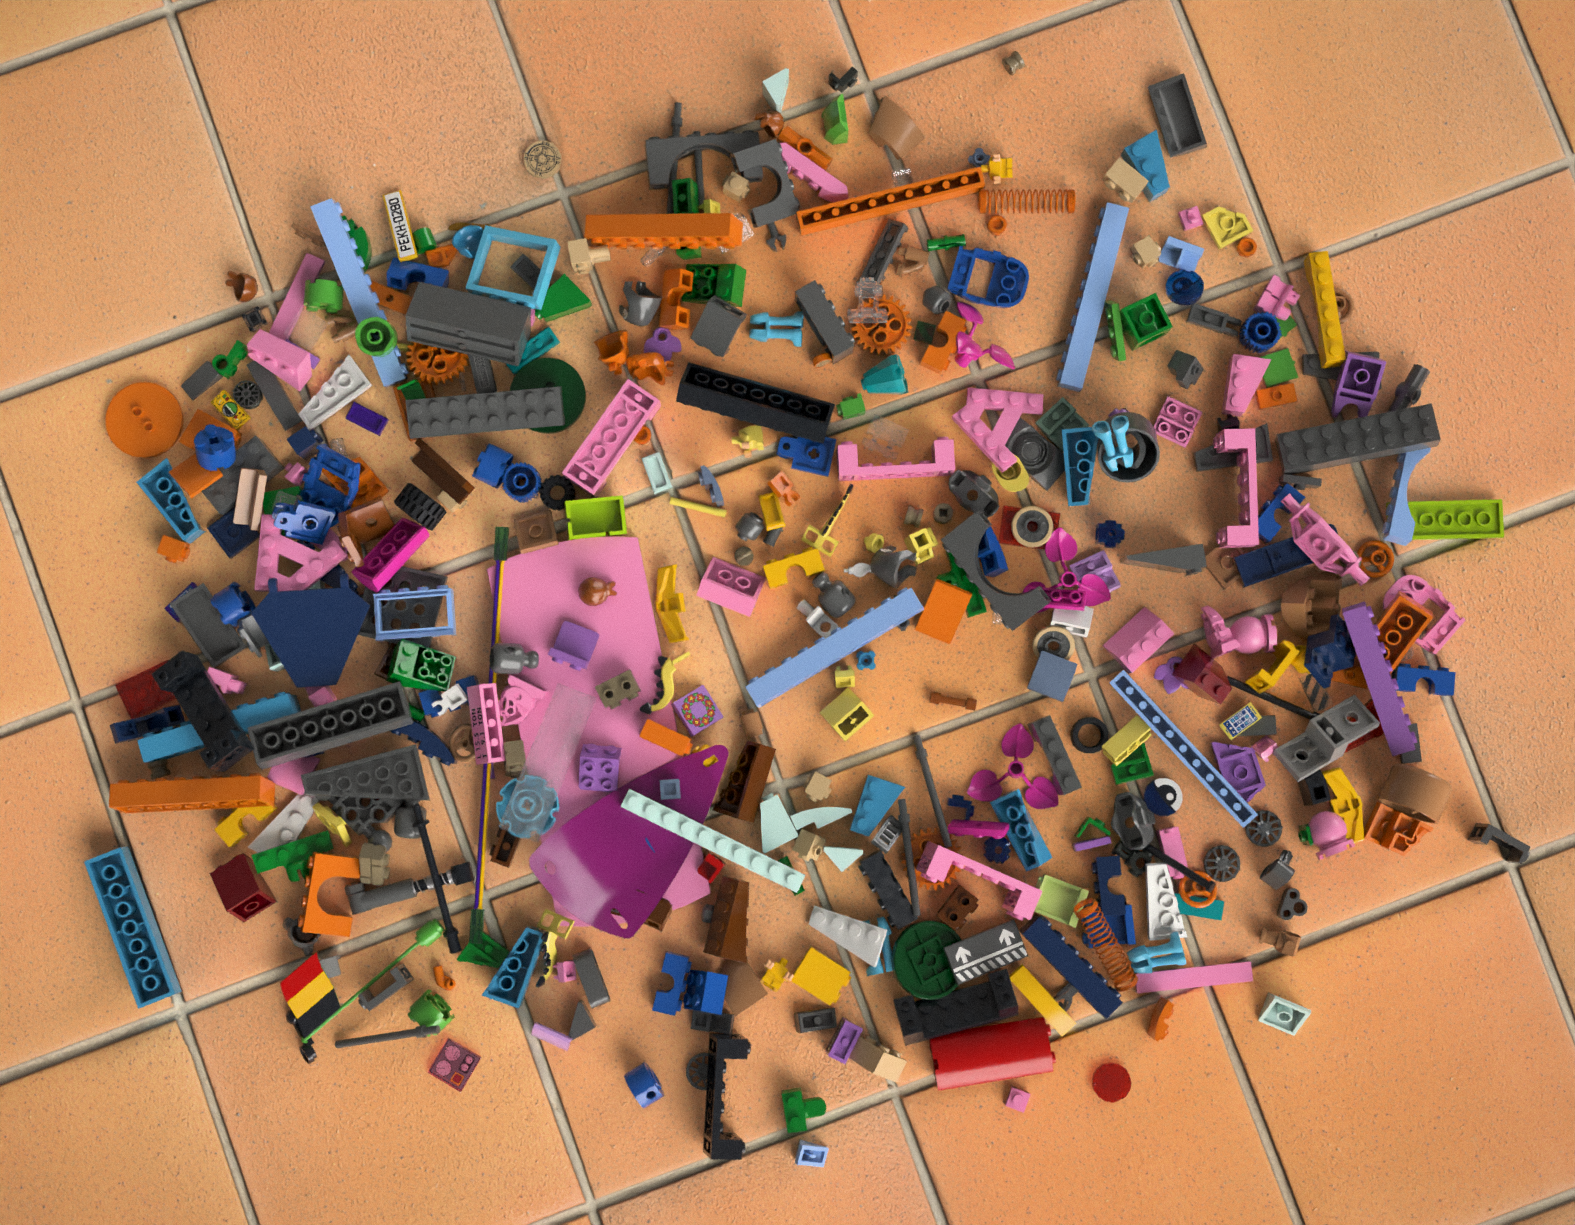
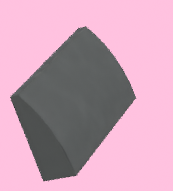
M1183 73L1148 86L1170 158L1206 148L1207 142L1185 74Z
M202 583L171 602L170 606L211 667L216 668L247 647L230 623L225 625L220 619L221 613L210 602L213 596L205 584Z

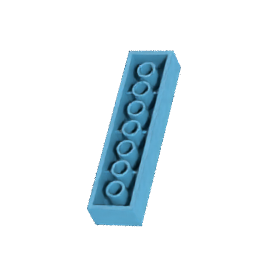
M280 692L274 694L275 698H260L255 700L256 704H241L236 706L237 710L231 711L246 735H248V727L301 712L297 695H292L290 692ZM190 721L180 723L181 727L173 728L171 726L161 729L162 733L151 732L144 734L143 739L137 740L143 763L170 759L206 747Z
M120 847L84 861L138 1009L182 992L129 847Z

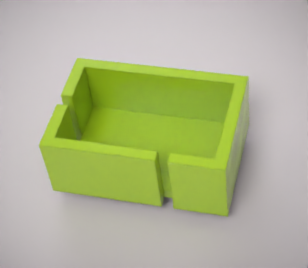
M623 495L564 501L565 518L570 520V522H566L568 540L606 536V532L608 535L627 534Z

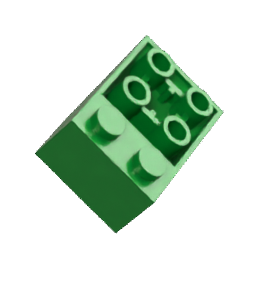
M737 264L686 265V270L694 274L692 291L683 294V302L707 305V302L715 295L734 307H742L746 269Z
M401 639L394 647L386 681L391 683L401 682L403 687L447 691L450 686L456 656Z

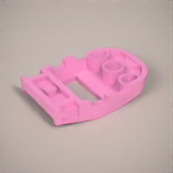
M1403 576L1386 592L1383 598V610L1386 609L1398 591H1401L1421 605L1428 598L1445 613L1422 639L1417 638L1414 643L1431 654H1436L1464 623L1465 619L1464 617L1460 618L1454 612L1455 607L1444 598L1443 593L1439 589L1431 587L1427 584V581L1418 576Z

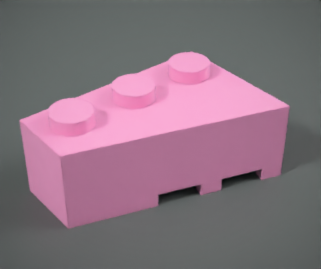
M261 329L248 342V356L299 392L312 377L310 352Z
M1233 354L1229 358L1221 414L1241 417L1245 413L1272 359Z

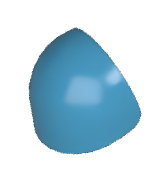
M477 225L465 226L454 234L452 244L461 255L475 259L484 230Z

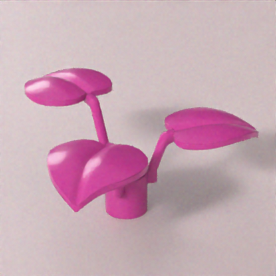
M958 301V312L966 320L972 322L973 326L969 335L964 332H958L956 335L958 353L954 358L956 363L966 368L972 360L976 361L982 355L990 353V356L996 362L1014 370V362L1005 349L992 344L990 349L987 348L982 351L981 347L972 340L971 337L977 323L983 324L984 322L983 317L975 307Z
M1057 528L1053 531L1050 539L1046 542L1045 554L1051 562L1060 561L1064 572L1059 576V583L1049 588H1058L1062 585L1065 587L1077 585L1079 586L1077 590L1087 592L1085 606H1096L1111 600L1109 589L1100 577L1094 574H1086L1082 577L1081 583H1079L1076 575L1068 571L1064 560L1068 561L1075 557L1077 543L1062 528ZM1031 582L1024 588L1022 593L1028 592L1029 587L1041 586L1046 588V586L1041 582ZM1042 608L1037 613L1044 612L1049 608Z
M1021 723L1013 726L1002 740L1001 748L1003 754L1007 757L1014 756V761L1009 764L1008 772L997 779L994 772L981 770L973 776L967 790L970 797L979 801L989 802L1002 794V787L999 783L1006 777L1010 776L1015 779L1022 777L1030 787L1025 792V798L1031 807L1047 809L1056 807L1059 803L1058 793L1050 780L1044 777H1037L1031 784L1023 773L1024 766L1018 761V757H1028L1034 749V742Z

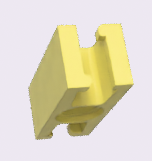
M1136 715L1101 746L1103 754L1115 766H1118L1152 735L1150 732L1151 728Z

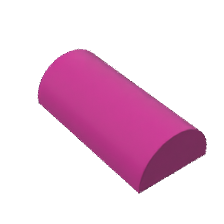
M402 517L363 558L364 566L355 567L351 573L368 589L378 592L430 537L429 532L424 526Z

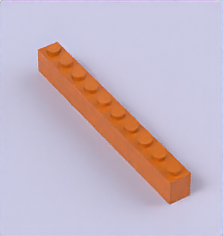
M980 166L796 212V219L800 235L803 236L977 193L982 189L984 190L985 181Z

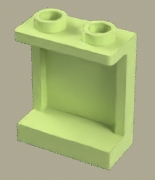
M1046 874L1043 875V878L1039 876L1036 888H1039L1042 894L1034 912L1076 928L1079 918L1076 917L1073 909L1080 901L1087 899L1089 891Z

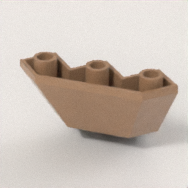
M1326 571L1299 579L1284 591L1281 600L1282 618L1297 635L1308 640L1310 635L1329 630L1331 616L1335 614L1340 615L1341 611L1339 591L1342 588V577H1339L1337 573Z

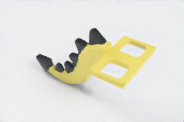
M853 484L849 485L844 497L821 531L809 525L801 539L815 549L818 548L819 551L829 557L832 556L839 541L830 537L829 534L853 489ZM809 530L818 534L815 542L806 538ZM825 540L834 543L835 546L831 552L822 547Z
M689 651L673 661L669 657H658L661 668L655 670L654 674L661 678L656 686L663 689V691L657 692L660 700L653 699V705L647 702L639 708L641 712L650 715L651 712L663 709L668 705L674 694L672 676L676 671L674 665L689 657Z
M545 909L537 924V927L546 930L541 936L544 944L540 951L545 952L543 959L546 960L545 966H547L543 970L544 975L540 976L536 984L538 988L545 984V981L554 969L553 965H555L557 959L555 947L557 936L566 939L575 922ZM547 914L554 916L549 927L542 925V921ZM562 921L570 923L564 934L557 931Z

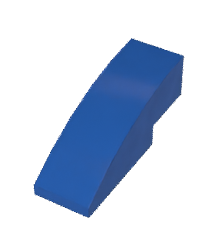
M990 526L981 538L978 557L981 559L984 575L995 577L1008 571V567L998 539Z

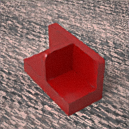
M710 852L697 869V872L707 879L709 883H712L726 863Z

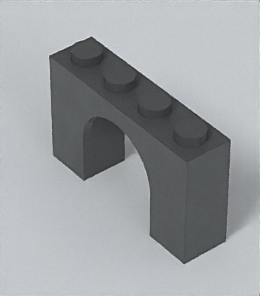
M776 139L730 154L735 173L755 166H762L769 169L777 180V191L773 199L768 203L748 209L753 228L795 215L800 208L799 200L797 197L795 198L793 193L794 184L787 175V163L783 161L781 156L782 147Z
M1045 716L1028 723L1027 726L1034 742L1040 744L1053 773V776L1050 778L1058 795H1066L1082 788L1051 716Z

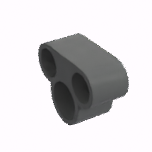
M1286 888L1277 909L1279 918L1290 920L1293 915L1303 916L1306 914L1308 906L1305 901L1299 899L1300 893L1297 889ZM1292 891L1295 893L1294 898L1289 896ZM1296 902H1300L1303 906L1299 913L1294 911V904ZM1284 910L1289 912L1286 917L1283 915Z

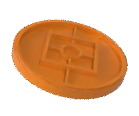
M139 382L123 388L113 397L108 406L105 421L107 433L118 449L133 457L153 458L164 454L174 446L181 435L184 418L179 401L169 390L155 383Z

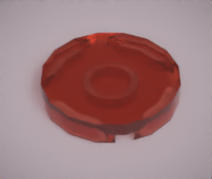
M1104 1063L1093 1073V1090L1104 1101L1112 1103L1120 1101L1128 1095L1131 1089L1130 1075L1118 1063Z

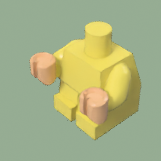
M748 426L739 430V436L732 437V444H740L742 449H746L744 451L745 458L752 457L751 449L753 448L764 450L761 426Z

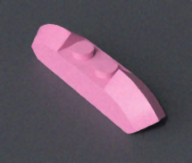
M786 142L780 143L782 159L786 161L788 166L787 174L793 171V175L799 180L804 179L808 182L810 188L815 191L819 190L818 196L824 200L834 203L848 199V191L845 184Z

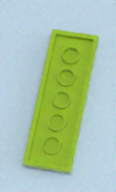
M1502 499L1408 502L1410 513L1415 521L1412 540L1504 537Z

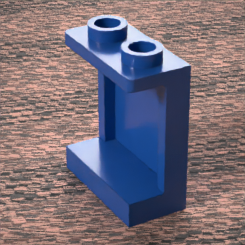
M1125 904L1126 914L1124 916L1105 917L1106 922L1109 923V927L1112 929L1114 937L1117 938L1119 944H1136L1132 905ZM1095 912L1085 918H1082L1081 922H1085L1089 918L1096 916L1097 913ZM1100 917L1095 918L1094 920L1088 923H1085L1084 927H1088L1092 923L1098 922L1100 920ZM1104 922L1088 928L1086 932H1091L1095 928L1101 927ZM1101 928L1095 933H1091L1089 937H1094L1098 933L1104 932L1106 928ZM1083 932V944H1086L1087 948H1093L1094 944L1090 943L1091 939L1088 938V934ZM1104 933L1100 937L1093 939L1092 942L1095 943L1099 939L1107 937L1109 933ZM1107 938L1103 942L1096 944L1095 947L1110 942L1112 938Z

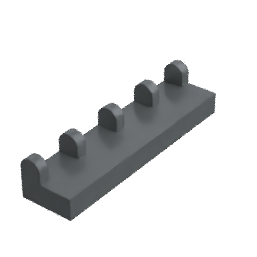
M888 219L858 281L857 287L859 289L868 291L874 296L878 294L877 288L880 282L885 279L884 274L887 267L893 263L892 257L897 247L900 248L901 246L900 240L904 232L907 233L909 229L905 223Z

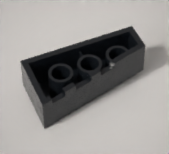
M877 850L859 860L861 865L858 868L863 876L867 875L871 882L867 884L873 893L877 892L880 899L877 901L882 910L886 909L890 916L887 919L892 928L896 926L899 930L918 919L917 916H913L912 906L896 877L893 875L889 864L884 859L882 851Z

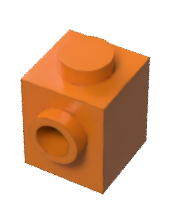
M163 535L156 553L166 556L165 560L175 564L177 560L184 562L190 554V544Z

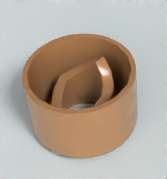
M1399 763L1391 768L1378 800L1382 804L1409 817L1431 824H1438L1452 788L1447 781L1432 773Z

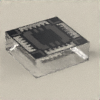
M259 306L241 315L251 333L268 324Z

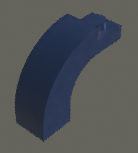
M180 705L162 708L139 718L113 723L110 725V729L116 744L142 739L144 734L151 732L161 733V729L171 726L173 728L178 727L185 720Z

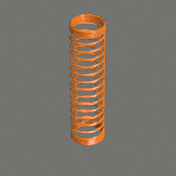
M982 189L979 191L980 214L986 213V193H988L989 214L991 213V200L993 192L995 198V214L997 213V200L999 192L1001 197V214L1003 213V200L1005 192L1007 197L1008 214L1011 191L1013 196V213H1015V201L1017 191L1019 195L1020 214L1023 191L1025 195L1026 214L1029 191L1031 194L1032 214L1035 192L1037 194L1038 214L1040 211L1039 202L1041 192L1043 193L1044 214L1046 212L1047 192L1049 193L1050 199V214L1052 212L1053 192H1055L1056 198V214L1058 213L1059 192H1061L1062 197L1061 213H1064L1065 192H1067V212L1068 214H1073L1075 212L1076 194L1074 189H1065L1064 192H1062V190L1059 189L1057 193L1055 189H1053L1051 193L1049 189H1047L1045 194L1043 189L1040 190L1039 194L1038 191L1035 189L1033 195L1030 189L1028 190L1027 195L1024 189L1022 190L1021 195L1018 189L1015 191V195L1012 189L1009 191V195L1006 189L1003 191V195L1000 189L997 191V194L995 193L994 189L991 191V194L989 193L988 189Z
M1088 898L1080 901L1075 905L1073 912L1077 918H1080L1079 923H1082V928L1085 929V933L1091 939L1090 943L1094 944L1093 948L1097 949L1096 954H1099V959L1102 960L1101 963L1104 965V969L1107 970V974L1113 980L1112 984H1114L1115 989L1123 992L1133 988L1138 982V977L1131 968V964L1117 942V938L1114 937L1115 935L1109 927V923L1106 922V918L1103 916V912H1101L1096 899ZM1094 903L1092 906L1085 907L1079 912H1077L1084 905ZM1098 912L1096 916L1089 918L1085 922H1081L1082 918H1085L1092 913ZM1101 917L1098 922L1092 923L1088 927H1084L1085 923H1088L1094 920L1095 918ZM1104 922L1101 927L1095 928L1091 932H1086L1088 928ZM1101 928H1106L1104 932L1098 933L1094 937H1089L1091 933H1095ZM1104 933H1109L1107 937L1101 938L1095 943L1092 942L1093 939L1100 937ZM1107 938H1112L1110 942L1095 948L1096 944L1103 942ZM1110 943H1115L1112 947L1098 953L1099 949L1106 947ZM1113 948H1118L1115 952L1106 955L1104 958L1100 957L1101 954H1105ZM1116 953H1121L1118 957L1103 963L1104 959H1108ZM1119 958H1123L1121 962L1106 968V965L1115 962ZM1126 963L1124 967L1119 968L1112 973H1109V970L1118 967L1120 964ZM1129 968L1127 972L1122 973L1116 976L1115 978H1111L1112 975L1121 972L1123 969ZM1130 978H1134V980L1129 984L1122 987H1117L1118 985L1127 982Z

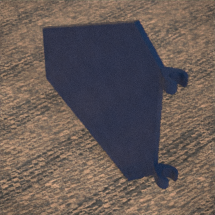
M347 573L340 575L341 588L278 592L277 578H270L268 580L269 593L251 612L297 688L337 685L370 607V604L349 587V575Z

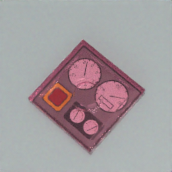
M447 1038L427 1073L457 1091L462 1092L482 1057L454 1040Z

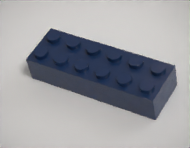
M1034 915L1019 932L1078 990L1079 994L1101 1016L1107 1019L1123 1003L1119 999L1121 997L1120 993L1115 988L1105 985L1108 981L1097 971L1094 973L1092 971L1094 967L1086 959L1078 957L1080 953L1074 946L1064 943L1066 938L1056 929L1053 931L1050 928L1052 924L1045 917Z

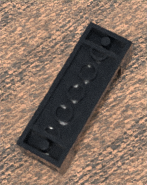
M180 651L151 674L161 690L174 694L206 747L199 754L208 769L225 772L255 749L198 655Z
M1007 969L989 973L988 982L952 991L947 996L939 999H922L914 1002L913 996L908 995L893 1000L905 1046L1018 1015V1003Z
M709 1033L703 1153L711 1160H742V1154L745 1153V1142H743V1139L734 1132H723V1122L721 1121V1114L724 1113L722 1093H725L723 1073H726L727 1068L724 1059H747V1054H750L751 1051L750 1042L741 1034Z

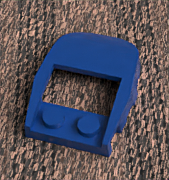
M959 246L947 291L971 303L997 308H1010L1017 305L1024 298L1029 281V272L1021 261L1013 257L1004 256L1001 252L995 250L993 252L986 251L981 248L966 250L963 249V246ZM976 258L995 264L986 298L966 293Z
M321 444L317 446L319 450L317 456L311 458L309 462L308 472L304 473L302 479L305 482L304 489L301 490L299 501L335 509L336 514L331 523V528L339 523L338 514L349 510L358 492L360 463H355L327 447V444ZM322 468L348 482V496L319 480Z

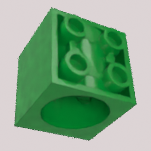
M1156 293L1120 310L1123 335L1131 351L1165 336L1173 327Z

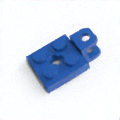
M782 437L779 441L777 455L784 459L793 460L791 469L828 477L837 439L825 437L824 443H819L802 437H798V439ZM786 445L789 447V449L784 450L783 446ZM813 449H816V453L819 454V457H815V459H811V456L808 455V452H812Z
M297 500L295 508L291 504L276 503L271 515L275 519L273 522L274 526L285 530V536L323 545L336 512L335 509ZM313 520L315 523H311L308 526L306 521Z

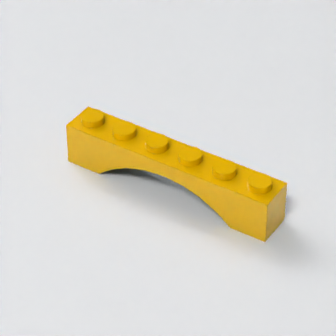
M1328 251L1312 252L1305 258L1304 267L1306 279L1312 290L1316 307L1319 338L1318 352L1321 369L1340 367L1346 360L1329 255Z

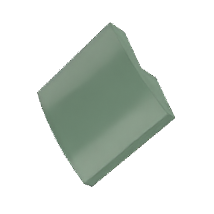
M1063 397L1035 423L1061 452L1064 451L1063 429L1089 427V424Z

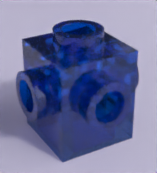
M1105 520V523H1098L1096 525L1095 544L1104 545V548H1116V545H1119L1121 540H1124L1125 530L1122 529V524H1116L1115 520Z
M991 836L984 842L985 846L982 849L985 853L983 855L990 863L994 861L996 864L999 862L1003 864L1010 858L1009 853L1011 849L1009 847L1011 844L1005 837L993 839ZM997 846L1001 847L1002 849L1001 853L999 854L995 853V848Z

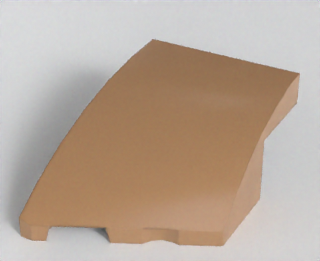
M884 96L880 100L881 105L875 113L874 122L871 124L868 132L878 147L887 144L898 160L925 139V137L911 118L891 99Z
M730 959L725 961L719 974L728 975L724 1000L733 1014L737 1016L768 993L748 962L743 963Z

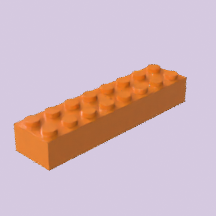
M731 213L586 215L584 237L591 241V244L597 246L607 244L608 249L609 247H616L622 250L627 249V247L635 249H645V247L662 249L663 247L680 249L681 246H687L689 249H698L699 246H705L708 249H716L717 246L734 249L735 246L742 245L743 223Z
M250 773L249 776L242 777L241 774H231L230 777L223 778L222 775H212L208 779H205L203 776H193L189 780H186L184 777H174V780L167 781L165 778H156L155 781L151 782L147 779H137L133 783H130L128 780H118V783L110 784L109 807L125 814L274 806L275 783L268 780V777H262L260 773Z

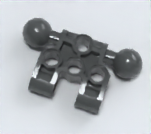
M315 796L321 801H329L333 804L331 809L359 836L364 834L368 838L367 843L374 844V846L376 844L384 845L386 852L390 850L392 846L391 835L385 830H375L371 825L373 823H387L395 815L397 808L405 804V800H376V798H370V804L364 807L362 805L363 798ZM379 809L384 811V817L381 820H378L375 816ZM351 810H355L357 814L353 821H350L348 818V813Z

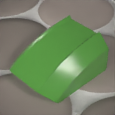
M840 94L828 104L821 114L825 129L824 139L832 145L847 143L849 130L844 96Z

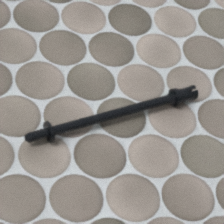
M414 804L413 811L416 822L412 824V827H418L445 925L443 936L447 940L450 954L457 953L462 950L457 935L459 931L452 924L426 825L430 821L429 819L424 820L420 805Z

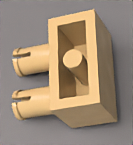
M1120 157L1102 179L1107 188L1115 190L1119 193L1122 200L1131 204L1149 182Z
M586 238L567 241L571 264L575 273L587 274L590 272L589 270H594V263L611 261L607 244L590 247Z

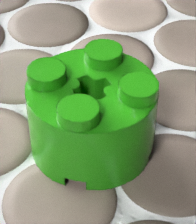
M315 279V283H310V280H306L304 291V306H306V310L318 312L319 309L326 310V313L337 314V311L343 308L344 288L342 284L337 286V282L323 279Z
M370 317L361 321L355 331L359 349L374 357H384L390 354L397 344L398 334L394 326L380 317ZM373 334H379L380 339L375 340Z
M427 990L410 1006L408 1017L420 1026L439 1025L441 1032L455 1016L454 1014L450 1015L449 1012L452 1009L440 995L436 994L433 996L430 994L432 990Z

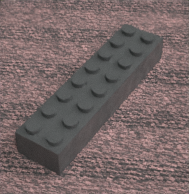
M561 386L405 400L410 439L565 425Z
M1431 403L1280 433L1276 435L1275 442L1282 473L1294 475L1436 447L1441 438Z
M396 682L254 725L247 729L250 741L255 748L253 752L256 764L263 770L404 727L414 722L404 687L401 682Z

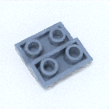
M705 465L701 466V471L698 472L701 486L705 485V489L710 490L712 503L716 502L717 507L725 506L716 479Z
M1042 650L1030 677L1027 689L1063 702L1078 664Z

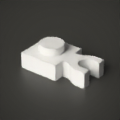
M457 683L441 694L443 700H437L431 705L433 707L438 704L442 706V711L438 713L441 716L446 713L448 707L452 711L466 702L468 697Z

